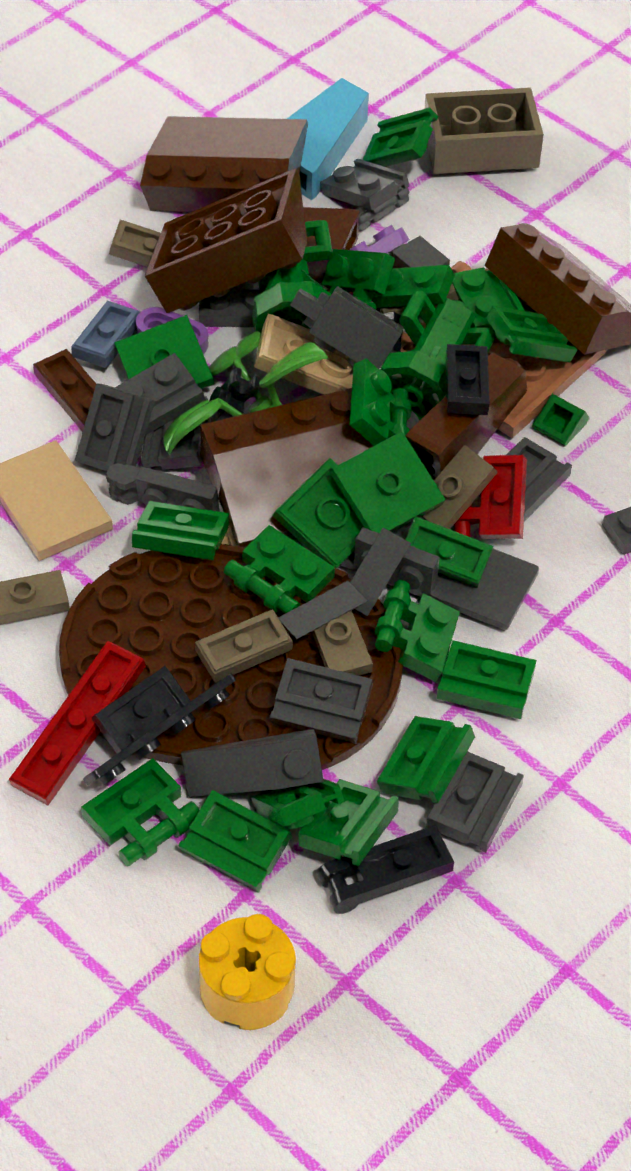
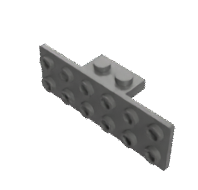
M413 521L392 533L406 539ZM363 527L356 537L355 552L341 566L357 571L379 533ZM294 535L287 536L306 548ZM409 546L387 584L394 586L397 580L407 581L411 587L409 592L421 596L424 593L460 611V613L507 630L538 576L539 567L493 549L477 588L438 573L440 557Z

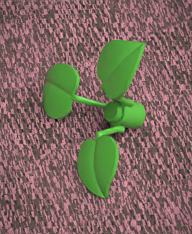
M255 331L238 342L237 346L231 347L219 355L209 366L212 376L221 373L234 364L236 368L242 369L241 376L246 381L251 380L252 378L242 364L241 358L259 346L261 333ZM308 342L280 359L259 382L262 388L267 387L271 400L267 395L262 396L259 391L254 396L256 401L248 408L249 412L282 405L274 382L305 365L322 359H328L326 353L315 343ZM220 398L210 402L209 400H204L188 409L170 424L164 435L165 450L171 455L175 445L185 435L210 418L218 409L225 410L233 417L243 415V413Z

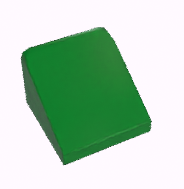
M552 393L533 423L532 428L566 446L587 424L590 418L586 411Z

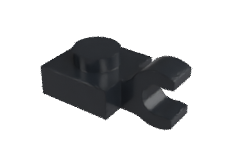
M236 368L232 370L229 379L221 387L217 386L213 390L209 402L220 398L241 413H244V403L259 392L260 376L255 375L251 380L246 381L241 378L242 369ZM218 409L211 416V422L233 416L223 409Z

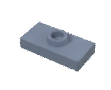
M107 300L71 346L72 356L107 368L118 354L114 342L130 337L136 330V318L141 311Z

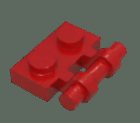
M524 455L483 456V459L493 466L498 473L481 492V506L472 507L471 504L454 524V531L470 537V526L480 523L479 536L482 539H523L527 459Z

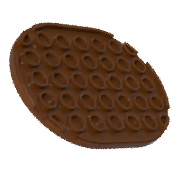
M221 544L219 549L215 551L214 560L152 550L141 554L133 552L108 566L109 570L99 576L92 584L88 583L81 590L71 605L63 623L60 636L59 658L61 674L67 694L71 693L107 641L136 654L145 661L146 667L130 690L164 666L168 668L190 701L215 685L217 682L213 681L195 651V642L271 610L264 605L262 598L251 591L243 592L234 585L233 579L224 574L226 564L232 559L242 566L247 565V563L243 562L242 551L246 547ZM335 568V577L316 597L346 581L351 582V579L348 578V573ZM266 576L263 578L273 586L277 584ZM297 596L293 597L294 600L300 603V606L306 603ZM379 599L368 616L356 609H352L373 663L372 672L359 675L373 679V687L363 722L359 729L357 743L354 744L316 734L322 770L348 759L367 745L383 728L397 702L403 665L398 662L401 649L392 646L390 651L382 652L375 647L377 639L375 628L378 619L384 616L386 611ZM281 611L275 612L277 617L284 615ZM284 626L293 641L292 650L234 674L233 676L236 678V681L226 687L230 696L210 710L203 703L191 712L196 719L194 722L175 735L168 728L156 737L161 745L143 758H154L159 762L183 766L181 751L303 731L272 723L270 714L276 702L275 698L287 658L325 667L312 632L296 639ZM100 731L98 735L107 740L103 733Z

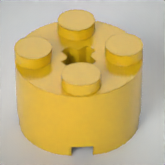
M253 914L249 917L231 919L217 926L205 935L201 941L199 953L201 999L209 1014L223 1024L226 1021L239 1025V1029H261L279 1020L288 1009V1004L293 997L295 988V950L289 937L283 930L273 924L269 917L263 914Z

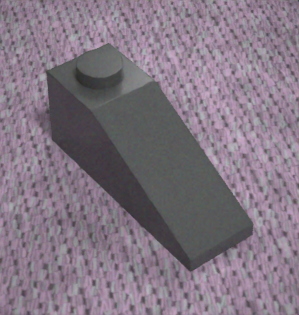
M314 729L181 751L189 797L209 795L212 790L219 794L276 790L324 782Z

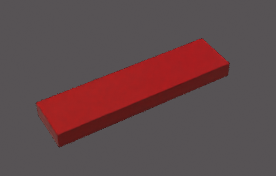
M107 641L9 778L11 786L49 806L100 733V729L91 717L130 690L146 667L144 659Z

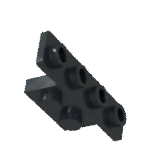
M164 666L96 713L91 718L117 754L83 778L87 786L98 778L103 785H106L126 770L121 763L126 758L135 753L139 760L161 745L156 738L161 733L170 728L174 735L196 720L191 713L204 703L207 709L210 710L230 696L226 687L236 681V678L230 673L190 701L168 668Z

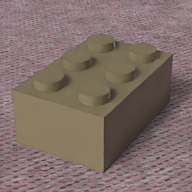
M531 87L425 94V108L430 107L439 116L437 121L430 124L433 131L427 143L433 174L539 168L544 134Z

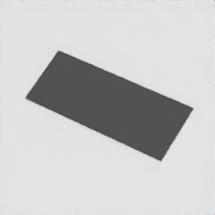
M382 528L350 582L367 600V602L354 609L366 616L369 615L411 545L409 541Z
M346 581L278 617V619L298 639L362 605L367 600L349 581Z

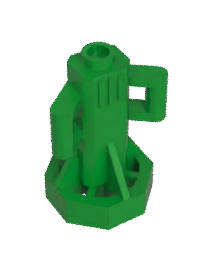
M327 221L305 222L307 237L315 236L316 246L306 247L303 259L293 268L288 270H281L279 268L267 273L263 279L258 281L259 290L265 291L255 296L252 313L254 332H262L263 324L268 314L311 329L303 323L307 316L290 306L299 289H303L317 298L321 292L329 296L332 294L321 287L309 275L307 262L328 260L333 257Z
M416 290L399 318L400 324L404 327V330L416 347L407 352L389 353L380 370H383L391 380V393L397 388L407 390L408 400L412 406L411 411L417 415L420 421L446 396L445 355L447 344L487 346L489 352L496 336L495 331L491 328H470L475 315L463 302L446 298L444 304H438L437 308H435L425 292ZM419 315L427 325L425 329L418 320Z

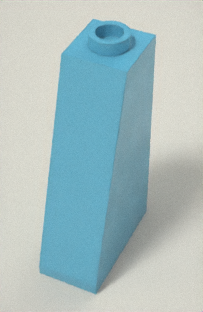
M343 78L339 79L287 118L307 119L308 121L299 175L302 195L310 200L317 197L322 189L320 182L332 175L368 121L369 93Z

